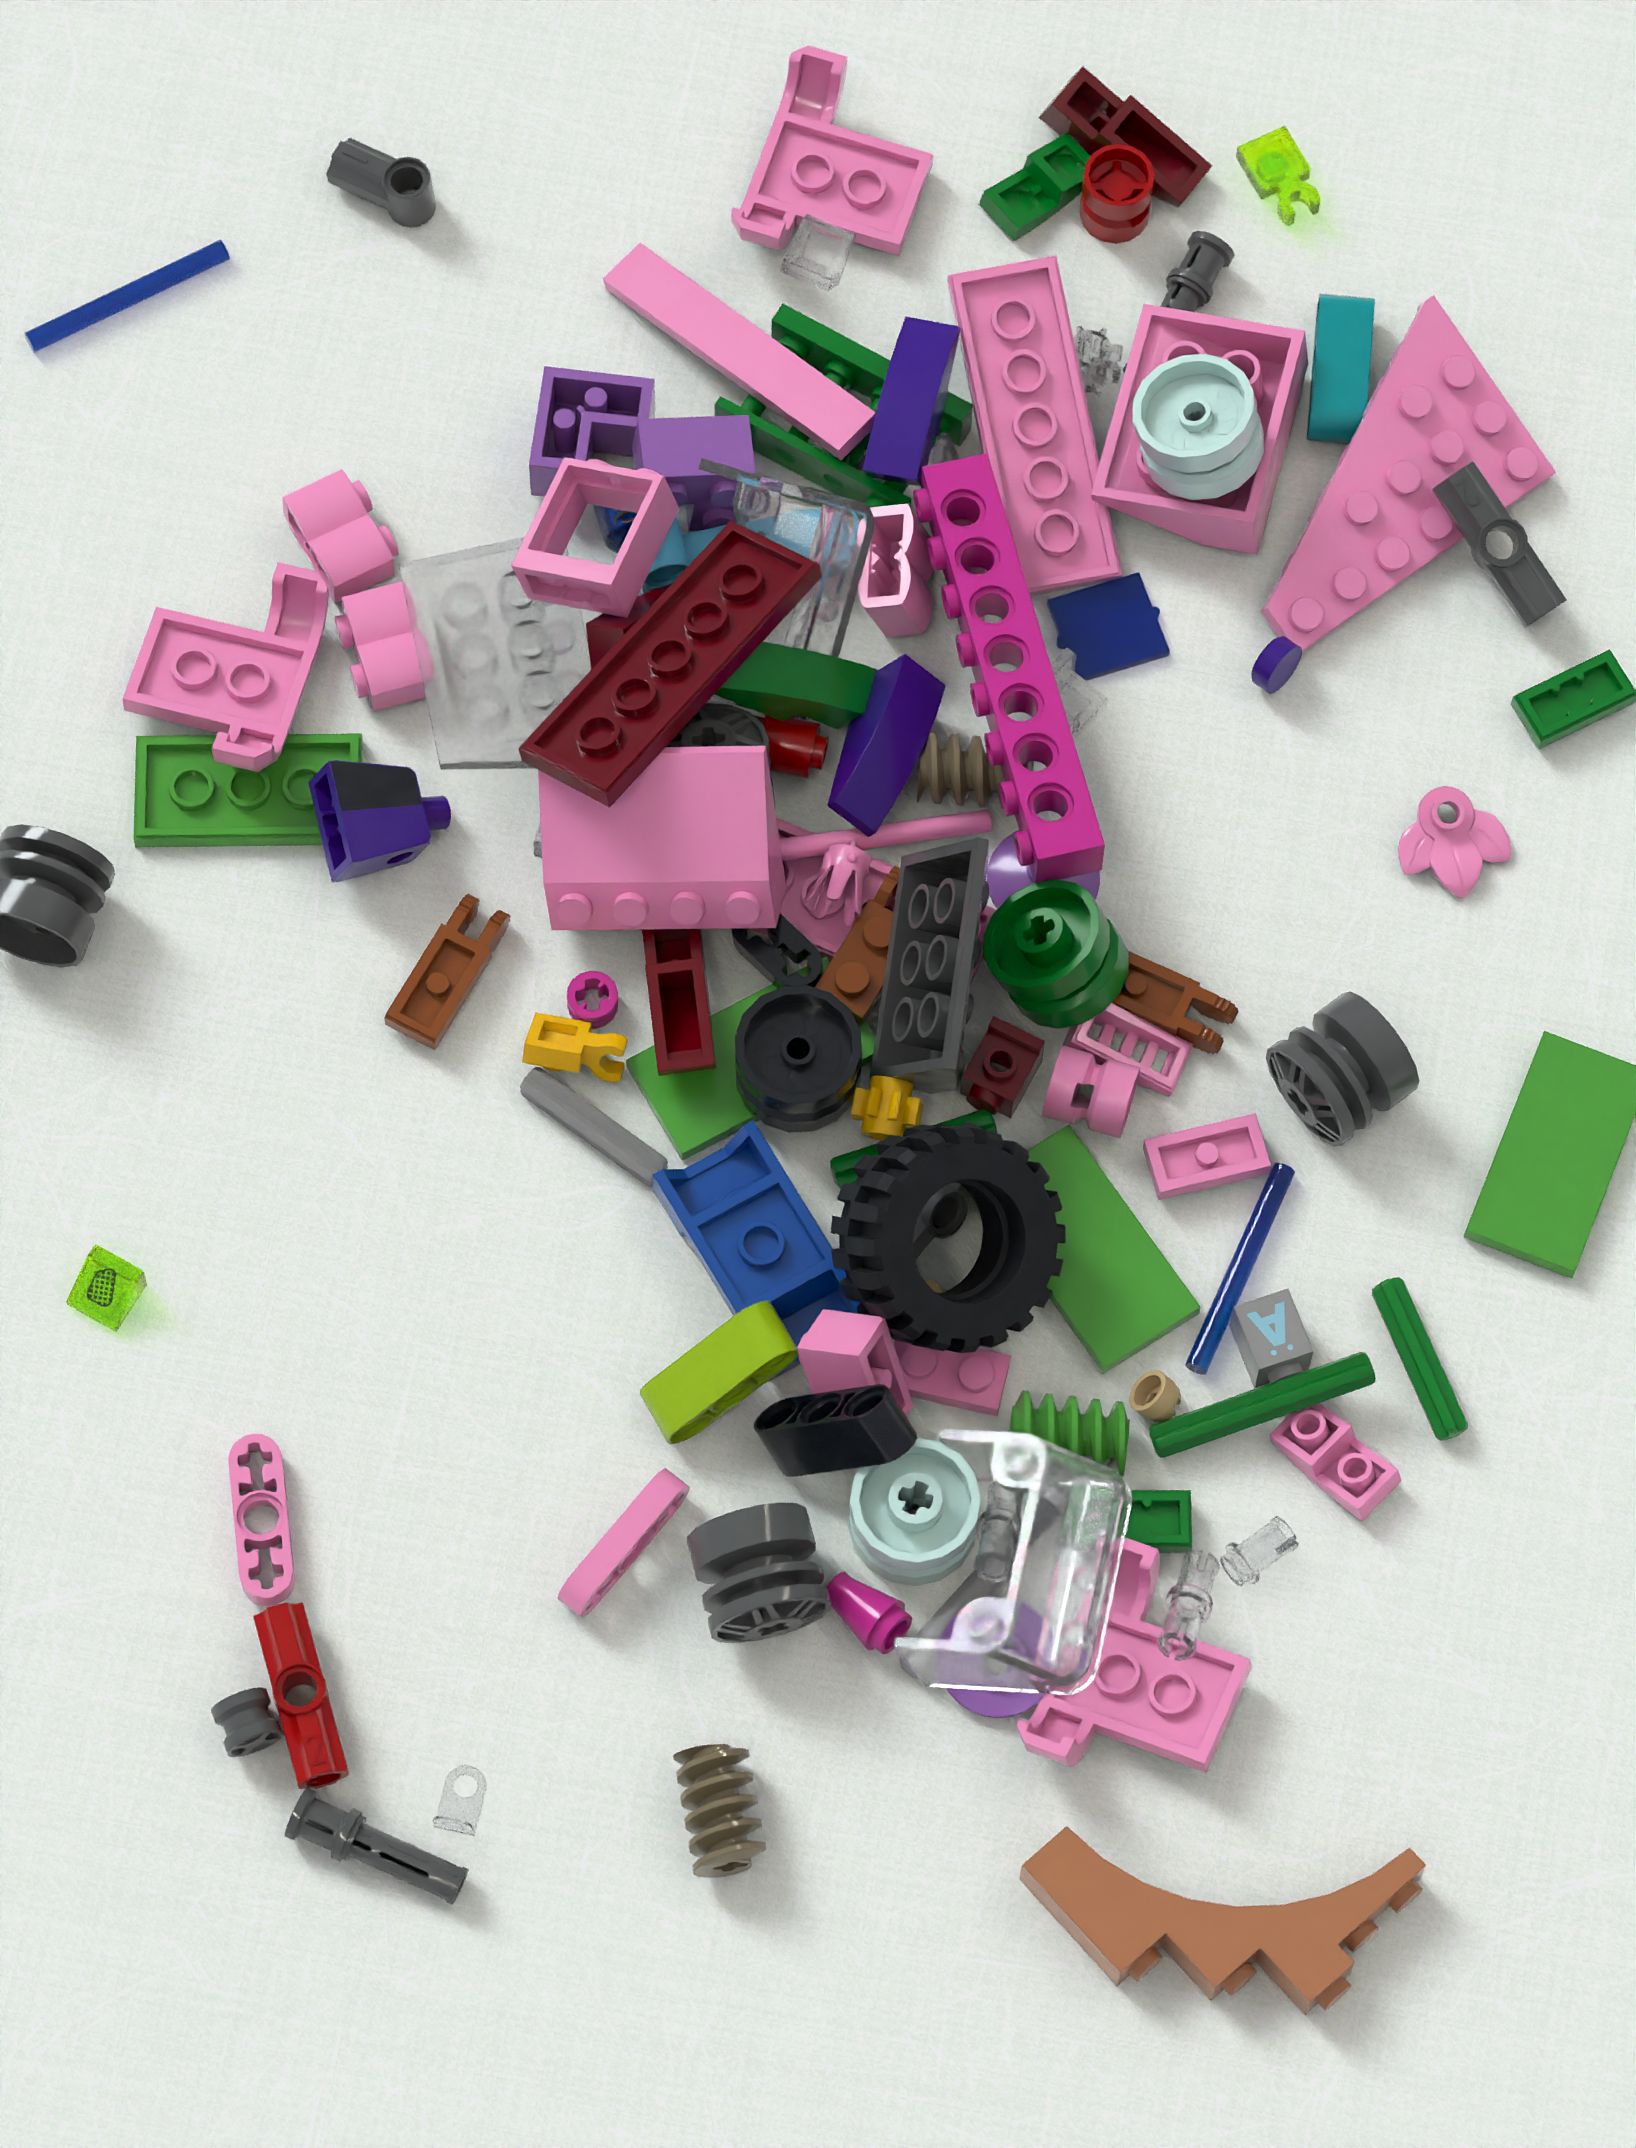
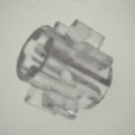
M1078 326L1074 343L1084 391L1086 393L1093 392L1097 397H1100L1102 387L1106 384L1107 380L1112 383H1119L1121 367L1117 363L1122 359L1123 347L1120 344H1110L1106 337L1107 329L1105 328L1098 332L1094 330L1085 331L1081 326Z

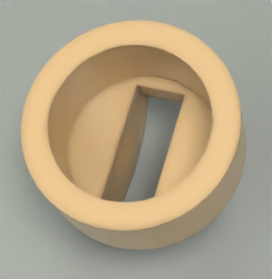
M1152 1370L1142 1375L1136 1381L1130 1392L1129 1403L1131 1408L1144 1418L1153 1422H1162L1173 1418L1176 1414L1174 1407L1181 1404V1393L1172 1379L1159 1370Z

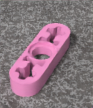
M250 1434L240 1438L232 1446L228 1458L239 1576L243 1591L252 1602L261 1606H274L289 1597L295 1584L284 1464L279 1446L274 1440L262 1434ZM255 1451L261 1452L264 1460L272 1461V1463L263 1465L262 1468L265 1490L254 1491L249 1467H240V1464H246L250 1461V1453ZM277 1487V1491H276V1492L268 1491V1490H271V1489ZM242 1491L250 1492L244 1496H241ZM261 1505L273 1508L278 1513L279 1520L272 1531L266 1534H255L246 1528L245 1517L252 1508ZM282 1543L281 1549L275 1548V1546ZM248 1547L254 1548V1550L248 1553L246 1552V1549ZM258 1549H270L274 1572L283 1573V1576L274 1578L273 1588L262 1589L259 1580H251V1577L258 1576L261 1573Z
M666 1468L657 1473L569 1576L559 1592L558 1600L581 1618L587 1616L676 1513L688 1495L690 1486Z

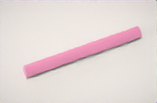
M988 810L881 824L877 832L870 837L857 828L779 840L782 861L824 856L831 845H850L852 839L857 841L855 847L867 850L991 832L992 821Z

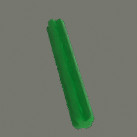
M1358 1352L1154 1424L1149 1428V1435L1156 1454L1161 1458H1165L1370 1386L1376 1381L1374 1369L1368 1355L1365 1352Z

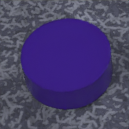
M1285 636L1272 640L1260 653L1252 668V682L1269 694L1278 691L1296 670L1302 656V648Z

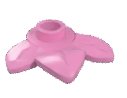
M1449 786L1435 788L1422 798L1417 809L1418 821L1402 834L1398 846L1399 861L1405 875L1420 873L1431 867L1442 886L1458 898H1464L1474 888L1479 879L1483 861L1499 863L1506 862L1511 858L1509 837L1500 821L1490 813L1475 810L1465 793ZM1446 804L1455 810L1456 818L1454 823L1446 824L1438 817L1440 805Z

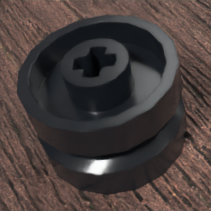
M808 985L784 986L760 996L743 1013L735 1034L736 1087L747 1110L765 1125L790 1133L816 1131L836 1122L852 1105L855 1088H859L861 1083L862 1045L861 1030L850 1008L833 994Z

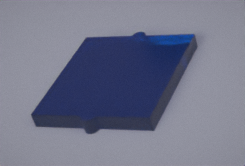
M1139 572L1047 600V607L1059 635L1056 645L1058 648L1064 649L1077 684L1164 658L1170 654L1169 647L1158 622L1160 610L1158 607H1152Z

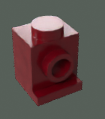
M993 1016L986 1034L961 1077L960 1094L966 1096L967 1102L977 1110L983 1109L992 1115L999 1112L1012 1118L1042 1063L1045 1041ZM995 1062L1009 1070L997 1072L991 1068L990 1064Z

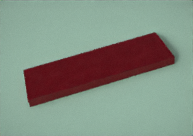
M730 521L521 744L518 751L522 762L610 808L822 578L820 565L740 524Z

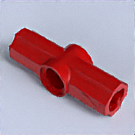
M286 1602L268 1607L263 1612L254 1615L253 1619L298 1788L305 1789L308 1787L317 1789L335 1784L340 1779L349 1776V1770L303 1602ZM297 1685L312 1686L317 1691L312 1702L305 1706L297 1707L290 1705L285 1701L287 1693Z

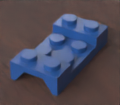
M754 1120L744 1125L724 1148L687 1168L662 1169L653 1174L654 1193L680 1236L687 1238L733 1316L755 1303L770 1301L795 1345L798 1347L802 1336L809 1331L823 1309L857 1314V1306L861 1302L847 1300L839 1285L840 1280L847 1277L845 1270L834 1268L831 1245ZM799 1357L769 1381L800 1365Z

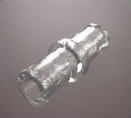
M999 1478L990 1484L986 1511L978 1518L976 1535L980 1543L978 1554L974 1561V1569H980L977 1575L989 1582H1001L1011 1575L1014 1548L1021 1543L1024 1524L1020 1515L1022 1505L1025 1502L1026 1492L1025 1490L1020 1491L1022 1489L1021 1483L1011 1478Z
M1199 1549L1191 1550L1183 1556L1177 1583L1167 1592L1164 1608L1167 1616L1162 1633L1159 1635L1157 1646L1160 1652L1169 1658L1174 1640H1178L1179 1645L1174 1660L1178 1661L1187 1660L1194 1655L1201 1625L1210 1618L1213 1609V1600L1210 1594L1215 1577L1218 1575L1220 1564L1213 1554L1208 1553L1203 1570L1199 1569L1198 1566L1203 1550Z

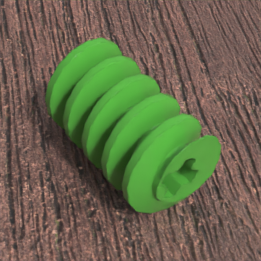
M1021 1391L1015 1405L1012 1406L1006 1464L1010 1463L1016 1449L1021 1448L1026 1466H1033L1040 1451H1045L1049 1468L1056 1469L1063 1454L1066 1453L1069 1454L1073 1471L1079 1472L1087 1456H1092L1097 1474L1103 1475L1110 1459H1115L1119 1475L1123 1477L1130 1419H1127L1123 1402L1116 1401L1108 1417H1104L1099 1399L1093 1398L1085 1414H1080L1076 1396H1069L1060 1412L1056 1409L1053 1394L1046 1393L1038 1409H1034L1029 1391Z

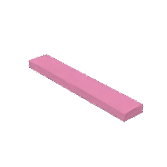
M639 243L603 278L607 291L838 459L842 460L871 432L876 412L643 244Z

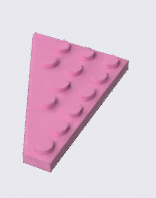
M1434 295L1418 306V312L1403 341L1399 343L1394 352L1391 364L1386 374L1379 381L1364 410L1363 418L1348 447L1344 449L1337 463V469L1331 480L1326 484L1307 521L1309 523L1294 552L1290 554L1276 587L1271 590L1261 610L1262 615L1278 637H1287L1300 646L1302 651L1464 538L1432 491L1435 486L1466 465L1474 462L1506 508L1556 473Z

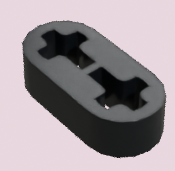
M779 915L776 928H767L768 937L773 942L771 946L758 935L747 939V928L731 929L733 943L738 952L777 989L784 986L803 985L815 988L822 977L823 963L820 952L783 915ZM784 953L796 964L807 960L808 975L803 977L796 972L788 977L787 963L781 955Z

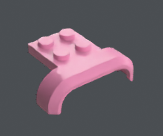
M809 45L791 53L782 100L741 208L733 207L731 211V221L741 240L783 251L792 236L795 226H800L884 252L900 255L932 167L933 154L833 125L845 82L846 56Z
M278 562L272 578L271 606L264 632L156 607L123 696L124 711L217 733L212 747L213 759L217 763L260 772L277 761L285 746L324 631L329 592L328 586L320 573Z
M1119 1535L1100 1541L1095 1548L1096 1561L1090 1588L1057 1661L1052 1684L1043 1698L1040 1699L1029 1721L1019 1719L1016 1724L1024 1746L1028 1752L1073 1767L1087 1751L1095 1733L1207 1773L1252 1669L1250 1659L1145 1622L1158 1579L1160 1565L1159 1550Z

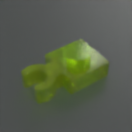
M1286 126L1237 147L1236 159L1260 199L1263 200L1276 194L1279 199L1277 213L1285 225L1290 226L1294 224L1295 211L1290 205L1293 202L1300 201L1305 203L1312 215L1319 212L1320 195L1311 184L1303 182L1309 179L1311 167Z

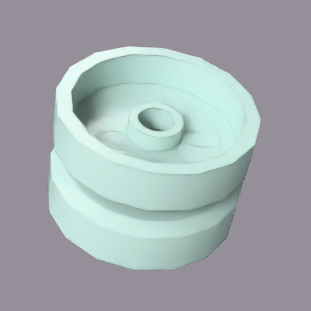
M1209 354L1183 355L1159 365L1141 382L1133 399V424L1140 442L1144 464L1153 482L1174 496L1189 500L1213 499L1238 489L1256 472L1264 454V432L1261 419L1257 413V403L1253 388L1241 369L1227 359Z
M917 1438L911 1449L900 1458L882 1465L860 1467L853 1480L848 1526L854 1550L868 1569L889 1582L919 1586L941 1581L962 1566L975 1544L981 1496L976 1475L961 1454L939 1441ZM910 1509H917L915 1515L909 1514L906 1511Z

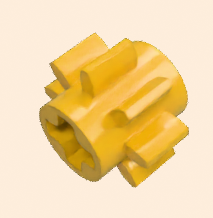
M871 1076L869 1090L856 1087L850 1115H853V1120L862 1121L860 1134L881 1141L889 1135L903 1136L905 1128L920 1125L924 1104L921 1103L922 1099L911 1097L914 1085L898 1078Z

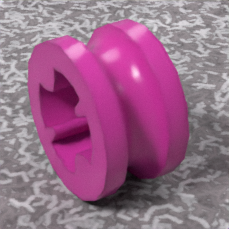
M587 971L577 975L572 979L567 988V1008L570 1017L575 1020L591 1022V1029H597L610 1023L618 1012V991L615 982L608 975L600 971ZM587 990H598L599 998L604 995L608 998L600 1000L599 1009L587 1010L586 1002H583L581 1005L577 1003V1001L585 1000Z

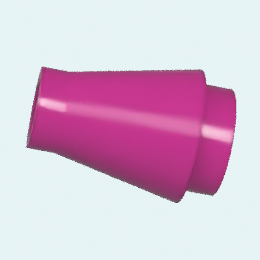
M844 1571L837 1574L827 1585L826 1588L829 1591L831 1607L867 1650L876 1649L882 1654H887L907 1634L912 1623V1616L905 1611L904 1602L852 1578Z

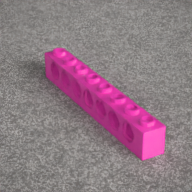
M984 453L923 466L921 489L913 491L915 510L920 523L929 522L933 536L927 539L931 565L934 571L943 570L947 583L946 586L941 587L945 613L949 620L957 618L961 634L956 635L958 657L962 668H972L976 682L970 684L973 708L977 717L986 716L990 732L984 734L987 756L992 767L1000 765L1005 782L999 783L1002 807L1006 816L1015 815L1020 831L1014 833V845L1021 867L1030 865L1035 883L1050 879L1060 880L1100 871L1103 864L1104 840L988 454ZM957 519H966L971 521L973 524L969 526H958L953 524L952 521ZM981 567L988 572L976 575L967 572L966 569ZM995 615L1000 617L1002 621L987 623L982 621L980 617ZM1007 663L1015 666L1017 669L1012 672H1002L995 669L994 666ZM1015 712H1023L1032 718L1027 721H1015L1008 715ZM1036 761L1044 764L1047 768L1041 771H1031L1026 769L1023 764ZM1043 811H1053L1062 818L1056 821H1046L1038 817L1037 814Z

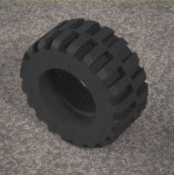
M936 1124V1126L918 1125L905 1128L903 1136L889 1135L878 1142L875 1149L879 1155L877 1157L863 1155L853 1167V1172L858 1175L854 1184L843 1183L837 1197L839 1201L844 1202L841 1217L832 1216L830 1233L839 1235V1248L831 1250L834 1268L845 1270L847 1277L840 1280L839 1285L847 1300L861 1302L857 1306V1314L884 1318L891 1338L896 1341L943 1352L945 1350L957 1353L976 1352L979 1346L992 1348L1007 1341L1009 1336L1007 1330L1021 1332L1033 1321V1316L1029 1312L1032 1307L1044 1308L1052 1295V1290L1047 1288L1051 1275L1060 1276L1064 1261L1056 1258L1058 1243H1066L1065 1225L1057 1224L1055 1216L1056 1212L1062 1210V1205L1057 1191L1045 1189L1044 1185L1049 1182L1050 1176L1041 1163L1027 1161L1029 1159V1151L1015 1141L1003 1140L1001 1134L983 1129ZM951 1183H960L975 1200L981 1215L983 1228L981 1249L968 1275L953 1288L943 1293H937L924 1281L915 1262L913 1250L914 1230L918 1217L928 1200L943 1187Z

